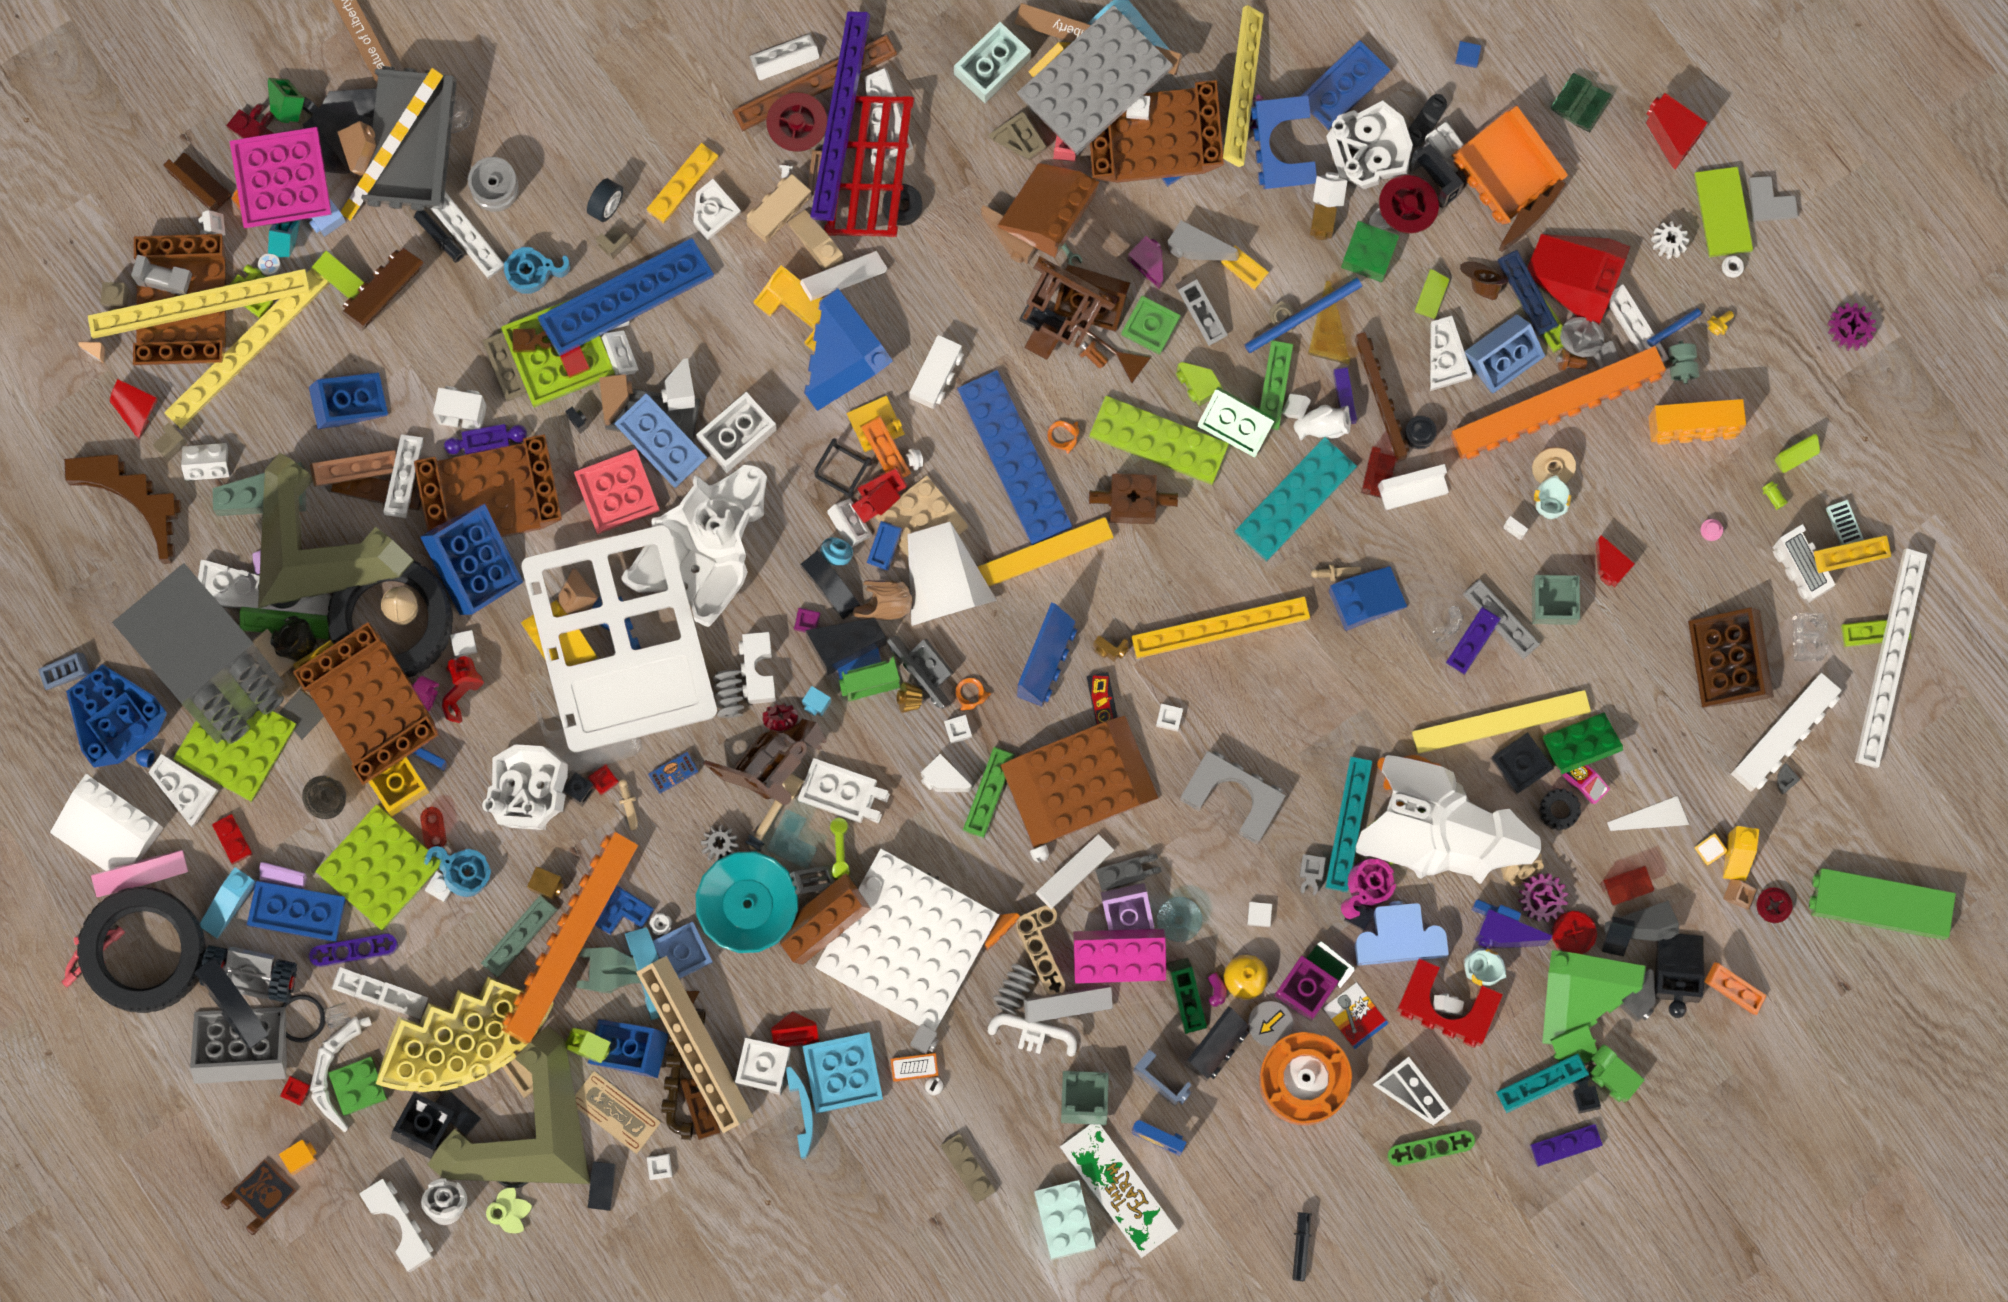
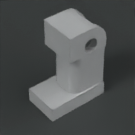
M137 255L131 276L139 286H148L181 296L187 294L192 273L190 270L178 267L169 269L150 264L145 256Z

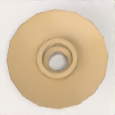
M1549 447L1541 451L1535 457L1532 464V473L1540 484L1554 475H1557L1562 482L1567 483L1573 477L1576 470V461L1572 453L1561 447ZM1551 462H1556L1553 466L1549 465Z

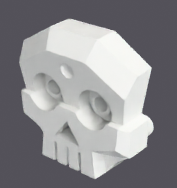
M1383 100L1359 113L1353 110L1338 115L1337 119L1334 120L1332 129L1326 137L1340 178L1350 181L1364 190L1379 185L1382 179L1395 178L1407 174L1414 149L1403 116ZM1370 127L1372 128V131L1370 133H1365V128ZM1349 149L1358 151L1353 158ZM1380 157L1382 158V161L1380 163H1375V158Z
M513 745L492 758V786L488 787L487 798L482 804L483 809L486 812H491L499 825L509 828L546 830V824L559 812H563L566 795L562 791L567 779L568 764L549 748Z

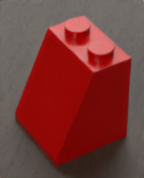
M1664 93L1661 98L1656 97L1650 105V109L1646 113L1649 116L1646 124L1669 163L1676 170L1701 137L1708 122Z

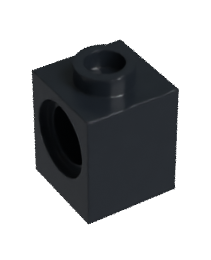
M577 772L572 775L563 788V793L582 807L595 791L594 784Z

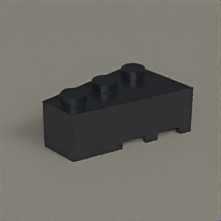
M875 618L805 630L806 638L827 675L866 653L886 645V636Z

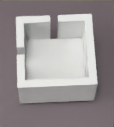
M445 386V389L438 388L433 414L440 425L458 428L459 419H463V429L475 430L483 427L487 406L483 396L477 391L467 390V392H461L455 387Z

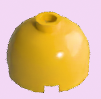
M1245 954L1238 955L1228 963L1223 978L1228 991L1234 997L1250 1000L1258 997L1266 989L1269 974L1262 960L1256 956Z

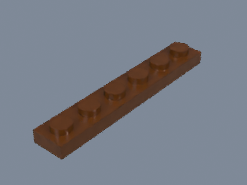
M1365 332L1357 334L1355 342L1396 461H1403L1407 457L1409 446L1406 439L1402 440L1400 434L1402 426L1399 419L1395 420L1393 400L1387 397L1386 391H1388V386L1385 378L1381 379L1379 360L1373 356V342L1370 337L1367 338Z

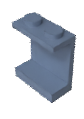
M1148 1050L1134 1067L1133 1072L1173 1106H1176L1178 1102L1183 1105L1192 1093L1189 1090L1191 1084L1188 1082L1176 1096L1146 1071L1156 1057L1151 1050Z

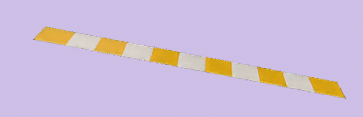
M432 68L340 211L350 221L363 203L361 199L362 194L368 195L442 79L443 75Z

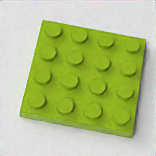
M565 302L501 326L533 408L600 382V377L616 376L600 336L580 345L590 370L571 378L568 377L563 363L548 337H545L542 342L551 343L550 349L536 346V352H513V329L535 328L536 335H539L544 329L538 321V316Z
M258 710L246 721L250 728L243 737L231 744L225 739H222L217 744L203 727L195 721L173 760L252 802L297 724L274 711L264 715Z
M376 804L315 872L343 897H346L354 907L381 931H384L434 876L436 871L439 870L440 860L437 857H432L429 864L425 865L424 859L429 850Z

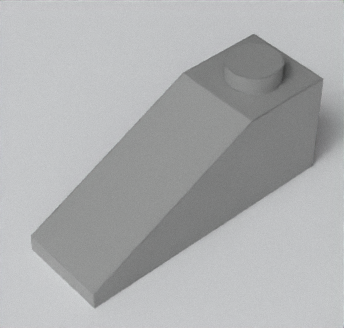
M1180 220L1168 240L1170 252L1178 258L1183 256L1190 260L1237 261L1239 258L1238 249Z
M1194 274L1175 284L1208 346L1228 336Z

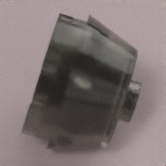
M290 616L283 620L286 623L279 631L274 630L270 644L274 647L278 656L299 661L312 652L316 644V636L305 619Z
M317 776L310 779L302 792L304 808L311 816L320 819H332L338 816L346 803L344 786L340 781H336L328 776Z

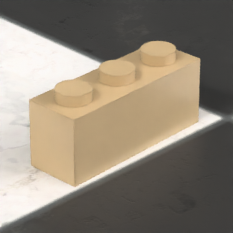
M793 174L788 178L784 177L778 183V188L773 193L769 192L763 198V203L758 208H753L747 215V226L765 243L812 198L811 191Z

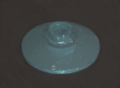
M1174 897L1167 900L1160 907L1157 915V924L1159 929H1164L1165 937L1169 940L1185 942L1198 934L1202 925V914L1199 907L1192 900L1185 897ZM1182 917L1184 922L1179 925L1175 922V918Z

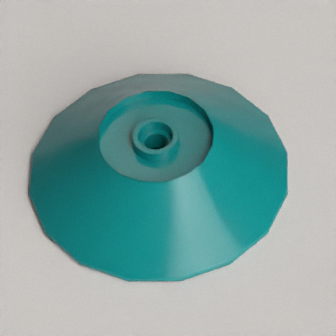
M756 851L734 852L717 860L702 876L695 894L696 916L704 933L719 947L736 953H758L778 944L791 930L798 912V895L795 894L797 887L793 886V879L790 877L789 871L775 858ZM745 901L752 902L750 908H745L743 904Z

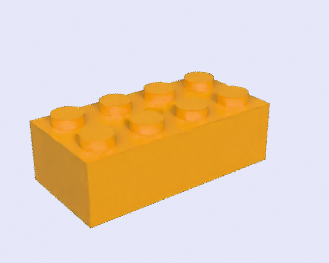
M1743 399L1656 405L1648 416L1651 442H1657L1659 445L1669 444L1675 440H1679L1680 443H1689L1693 439L1712 441L1715 437L1731 440L1737 438L1746 426Z

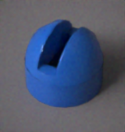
M149 749L138 751L136 754L137 763L142 767L150 768L155 758L154 751Z

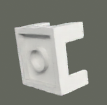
M745 1038L735 1084L742 1087L750 1086L768 1090L770 1093L781 1095L783 1077L791 1052L790 1048Z

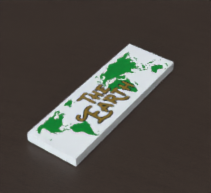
M1090 1124L1060 1146V1149L1140 1258H1143L1178 1232L1177 1228L1101 1125Z

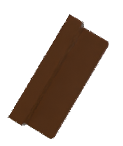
M183 153L174 163L168 159L163 164L166 171L210 211L216 212L231 197V194L186 153Z

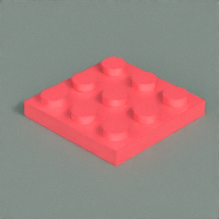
M636 449L574 472L597 535L660 511Z

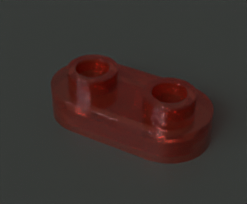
M428 807L422 811L420 816L424 844L428 850L436 846L444 849L447 845V835L443 814L436 807ZM430 816H436L437 819L434 823L429 822ZM434 838H440L439 844H432Z

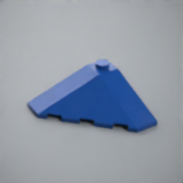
M838 288L821 299L818 310L822 311L820 323L815 325L813 340L816 341L815 353L810 355L808 371L811 372L809 385H805L804 394L817 411L870 379L893 362L882 344Z

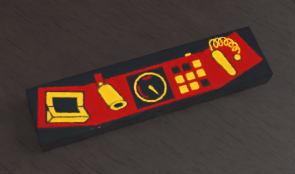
M1109 673L1086 676L1096 725L1118 718Z

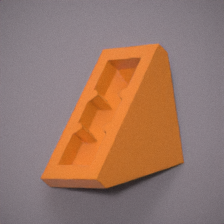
M1018 913L999 915L985 941V948L988 951L1009 931L1020 918V915Z

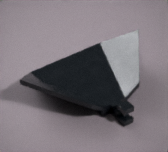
M377 88L329 91L320 107H317L310 99L305 97L302 110L312 115V117L302 125L304 129L318 128L325 172L339 174L351 172L338 132L359 121L373 128Z

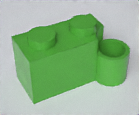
M1604 1044L1591 1058L1596 1064L1590 1072L1593 1076L1592 1080L1598 1086H1605L1611 1091L1609 1093L1610 1096L1618 1102L1621 1100L1624 1103L1627 1102L1645 1081V1079L1618 1058L1613 1050Z

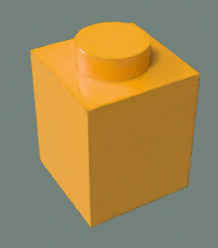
M300 1140L279 1154L292 1175L297 1174L317 1161L314 1156L317 1154L311 1142L306 1143L304 1140Z

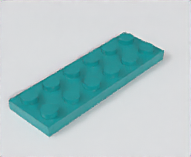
M1324 437L1244 520L1234 533L1268 562L1355 471L1357 466Z

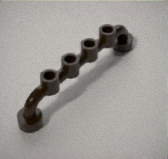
M696 1008L695 1010L705 1025L706 1010ZM669 1035V1045H674L673 1054L667 1055L666 1066L671 1068V1076H666L664 1080V1090H669L668 1099L662 1100L661 1112L666 1113V1124L669 1130L681 1135V1140L691 1141L693 1122L683 1121L682 1126L675 1122L682 1056Z

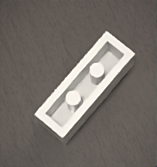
M937 336L910 391V399L932 409L935 408L936 404H941L945 392L942 391L946 384L950 385L955 374L952 371L955 365L959 366L964 354L961 353V345L942 336Z

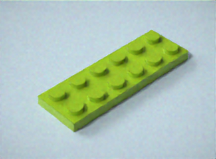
M1108 396L1104 398L1089 435L1092 439L1210 485L1214 483L1229 445L1227 442Z

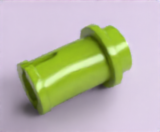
M1772 481L1762 488L1764 491L1763 495L1766 494L1775 509L1778 510L1788 502L1777 488L1778 484Z

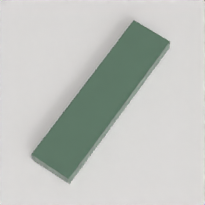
M540 894L481 964L499 979L558 909Z

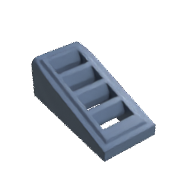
M75 653L38 669L45 690L80 679L91 673L83 653ZM67 664H69L70 670L72 672V674L70 675L66 666ZM59 667H60V670H61V672H62L63 678H60V675H59V672H58V669H57V668H59ZM48 671H52L55 681H51Z

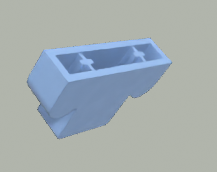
M1394 901L1389 903L1390 906L1377 907L1373 913L1376 936L1372 932H1364L1355 941L1357 966L1415 961L1419 958L1422 960L1446 958L1449 955L1447 935L1442 927L1434 925L1423 931L1421 907L1418 903L1403 904V901Z

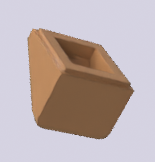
M1731 879L1723 899L1749 910L1757 889L1741 880Z

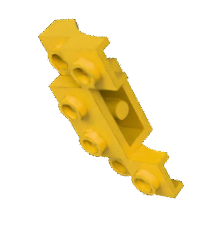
M781 265L753 302L770 317L781 305H784L814 329L804 341V344L815 352L816 341L813 340L815 325L820 323L822 311L818 310L820 300L825 296L810 301L800 284L801 280Z

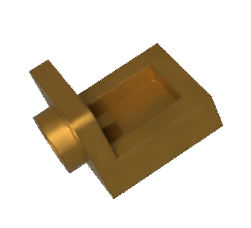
M1100 635L1093 643V647L1096 648L1094 651L1102 658L1107 656L1113 662L1118 657L1122 659L1129 650L1127 647L1128 640L1125 638L1117 648Z

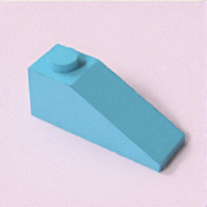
M235 867L220 887L200 922L201 928L218 939L253 891L256 882Z

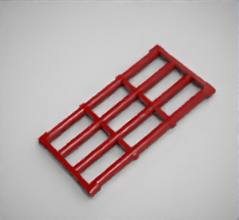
M856 96L855 103H863L858 142L848 141L847 148H857L852 183H840L839 192L840 190H851L847 228L835 229L839 200L838 194L834 221H827L824 227V231L828 236L897 237V219L901 191H903L902 180L906 149L909 146L907 141L911 109L914 107V97ZM871 103H883L878 142H866ZM892 103L903 104L899 142H887ZM866 148L877 149L873 184H861ZM886 149H898L893 184H882ZM860 190H872L867 230L855 229ZM880 191H892L887 230H876Z

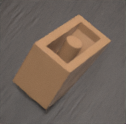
M359 121L339 131L338 135L350 171L361 176L365 174L377 145L374 139L375 132L373 128Z
M626 374L599 378L606 426L612 424L629 403V394H633L632 382L627 381Z
M572 569L557 596V601L567 614L591 610L597 600V596L577 569Z

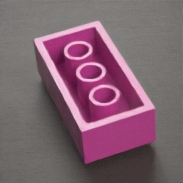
M1164 929L1073 931L1075 983L1166 981Z

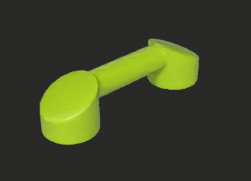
M835 818L830 823V830L835 835L836 863L832 867V874L836 880L845 873L848 876L850 875V868L845 862L844 835L848 831V824L843 818Z

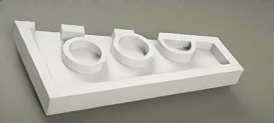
M885 68L865 77L866 96L896 97L888 71ZM871 103L869 118L870 142H878L883 103ZM892 103L887 142H899L902 113L898 103ZM909 134L907 141L909 146L908 149H906V151L913 149ZM872 149L871 163L875 165L877 149ZM886 149L885 160L897 156L898 149Z

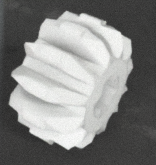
M1670 221L1668 226L1665 223H1661L1660 228H1655V236H1652L1651 241L1656 243L1653 246V250L1660 249L1659 256L1666 253L1667 259H1670L1672 254L1678 258L1680 252L1686 251L1685 245L1689 243V239L1685 238L1688 232L1685 230L1680 231L1681 224L1674 227V222ZM1667 237H1670L1669 240L1672 238L1674 242H1667Z

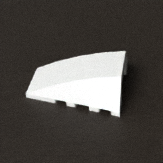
M951 522L908 534L912 626L997 601Z

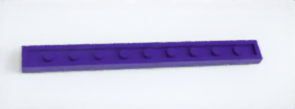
M847 11L810 216L813 220L834 221L870 21V14L868 12Z

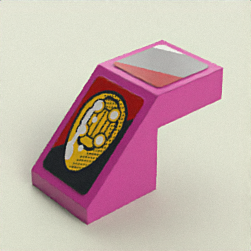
M1588 765L1562 774L1571 786L1579 788L1591 804H1596L1610 790L1602 778Z

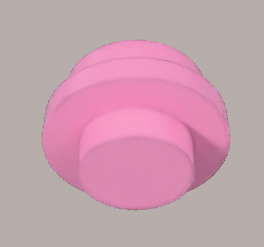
M1708 519L1701 525L1700 532L1704 539L1716 541L1722 536L1723 527L1718 520Z

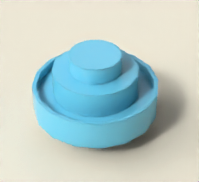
M830 537L823 541L820 553L831 565H846L851 561L853 549L844 540Z

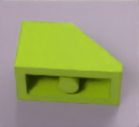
M572 1027L566 1040V1050L589 1060L602 1063L609 1054L611 1042L589 1031Z

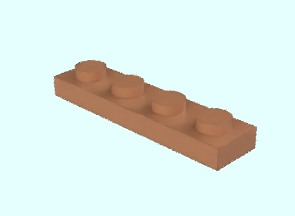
M395 450L312 463L309 466L314 487L392 474L396 454Z

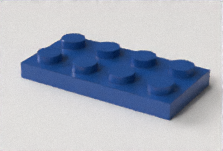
M1359 40L1301 96H1308L1310 113L1330 130L1337 116L1349 112L1390 73V69Z
M256 881L247 926L337 942L346 897Z

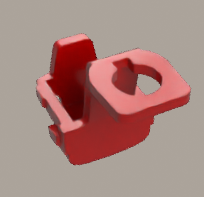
M465 655L448 661L446 671L451 673L452 682L455 686L443 697L441 705L445 718L459 724L463 719L456 702L468 690L476 691L484 684L482 676L476 671L472 658ZM449 705H450L451 708L454 710L456 716H453V715L449 712V710H448V706H449Z

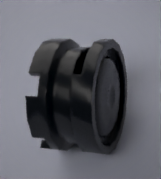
M1426 416L1412 418L1406 426L1404 432L1405 439L1408 445L1414 449L1428 448L1433 443L1437 433L1434 421Z

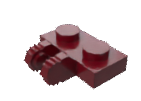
M258 103L250 115L239 109L226 126L242 139L274 134L266 128L274 118V115L269 111L262 118L261 123L257 122L256 119L264 109V105Z

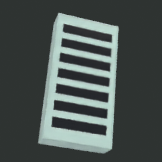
M1848 500L1826 508L1840 545L1864 540Z

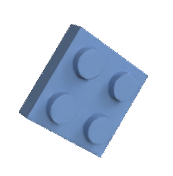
M693 921L653 940L660 959L667 956L679 979L713 963Z

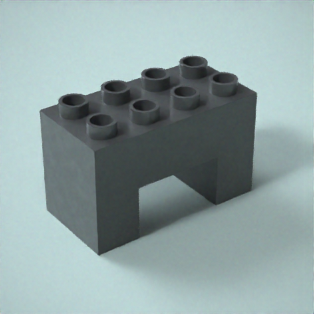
M185 563L112 622L217 744L222 739H225L229 744L236 742L247 733L250 726L246 721L258 710L264 715L269 714L284 700L281 692L287 688L286 684L251 639Z

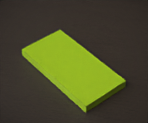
M1738 167L1695 172L1694 179L1709 258L1752 252L1753 246Z

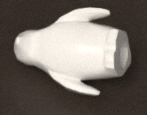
M1321 405L1319 408L1307 413L1303 419L1296 420L1294 430L1300 440H1303L1307 435L1318 438L1326 437L1328 439L1338 438L1350 433L1351 420L1349 408L1344 406L1340 409H1334L1328 405Z

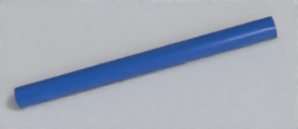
M1358 278L1353 279L1245 343L1246 350L1249 354L1360 289L1362 287Z

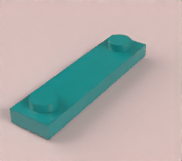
M1577 1053L1496 1091V1094L1507 1114L1589 1074L1580 1055Z

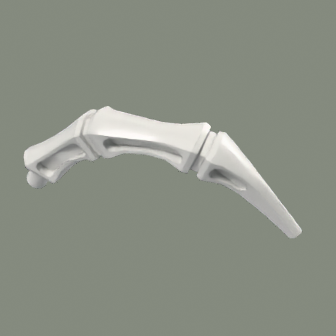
M354 1016L344 1027L323 1041V1046L318 1049L310 1086L311 1098L323 1114L344 1132L348 1130V1126L334 1109L329 1099V1091H327L328 1069L335 1057L334 1054L338 1053L348 1041L360 1035L362 1028L372 1025L369 1017L358 1020L357 1016Z

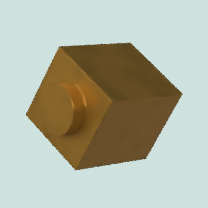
M1315 204L1310 235L1319 240L1331 239L1337 207Z
M536 866L527 888L532 892L554 900L556 896L559 897L561 895L564 884L562 883L563 879L561 876Z

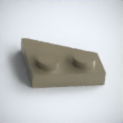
M1023 112L988 135L991 140L1029 161L1047 149Z

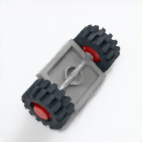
M209 945L204 953V959H202V966L215 958L241 994L263 999L269 998L288 1003L291 999L297 976V964L295 962L277 959L274 966L275 955L231 946L227 950L226 948Z

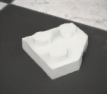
M714 179L696 192L693 223L707 240L741 214V210Z

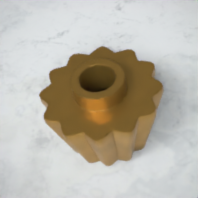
M907 682L901 684V688L897 691L896 696L901 713L920 708L922 703L921 688Z

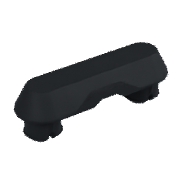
M1432 95L1409 127L1408 133L1413 148L1419 147L1424 142L1426 136L1431 132L1445 111L1447 101L1443 95Z

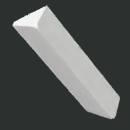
M811 34L749 57L758 79L763 80L819 59V54Z

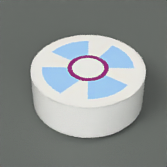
M264 254L258 261V267L263 275L270 277L279 273L281 262L276 255Z

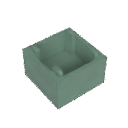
M1535 575L1532 579V624L1577 625L1580 620L1579 576Z
M1063 1071L1061 1123L1107 1124L1109 1073Z

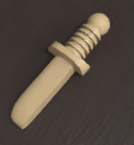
M1329 565V569L1312 570L1311 576L1313 578L1330 577V581H1335V577L1359 575L1361 567L1334 568V565Z
M622 779L619 781V787L623 800H619L620 805L624 804L630 830L633 831L638 827L632 802L636 801L635 796L630 797L627 781Z

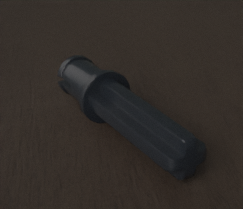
M425 210L415 212L414 219L439 244V249L444 250L455 263L459 262L465 256V253L455 244L454 238L448 236Z
M1297 1212L1292 1279L1303 1282L1306 1278L1309 1237H1312V1234H1310L1312 1213Z

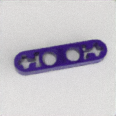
M381 934L319 945L311 949L309 959L317 967H326L388 956L396 952L398 942L391 934ZM385 939L393 942L390 950H386L385 947H378L379 952L375 953L374 940H377L378 945L384 944ZM364 942L371 945V951L366 955L359 953V946ZM341 946H345L349 950L348 956L343 959L338 958L336 955L337 949ZM332 948L333 961H330V956L323 957L322 962L314 959V956L318 955V951H321L323 954H329L328 949Z

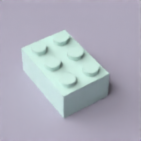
M999 22L954 65V75L978 98L986 103L1031 59V50Z
M1079 1180L1034 1191L1050 1260L1096 1248Z

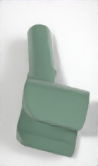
M1064 243L1062 249L1069 258L1068 264L1075 266L1071 261L1072 258H1077L1081 264V256L1073 254Z

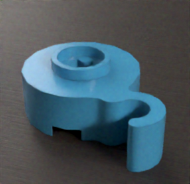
M521 247L514 250L507 261H505L504 273L508 284L515 291L522 294H531L544 287L550 275L558 278L565 277L570 271V263L567 256H563V266L556 268L551 259L545 258L534 248ZM524 267H529L532 270L529 274L521 273V271H524Z
M436 846L430 848L425 856V865L429 864L432 857L440 859L439 869L443 872L445 884L450 891L458 896H475L482 892L489 881L491 873L489 864L486 861V857L476 850L465 849V851H459L449 856L445 849ZM470 870L471 877L465 876L462 871Z

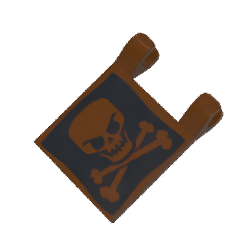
M264 1159L231 1193L221 1200L220 1204L225 1210H229L239 1199L257 1217L246 1227V1230L251 1235H255L297 1191Z

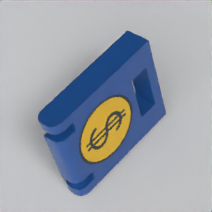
M1137 1120L1132 1128L1133 1135L1179 1157L1187 1143L1182 1140L1183 1136L1177 1133L1172 1136L1140 1120Z

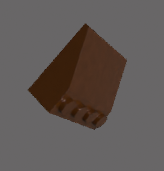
M1750 607L1688 621L1702 708L1754 702L1774 697L1760 610Z

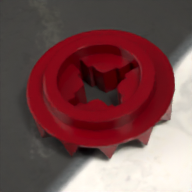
M775 703L774 707H767V710L763 712L764 725L774 731L787 730L798 721V712L794 710L793 705L786 706L785 703L782 705Z
M1775 887L1764 890L1758 896L1756 903L1758 915L1764 921L1773 924L1785 921L1790 916L1793 907L1788 893ZM1770 899L1774 903L1782 901L1777 907L1778 913L1774 909L1766 910L1771 904Z

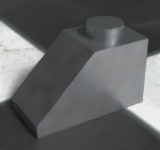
M1651 969L1645 972L1643 989L1637 994L1634 992L1629 994L1622 1000L1624 1003L1620 1006L1636 1022L1641 1020V1018L1645 1021L1654 1012L1651 1009L1655 1004L1654 973Z

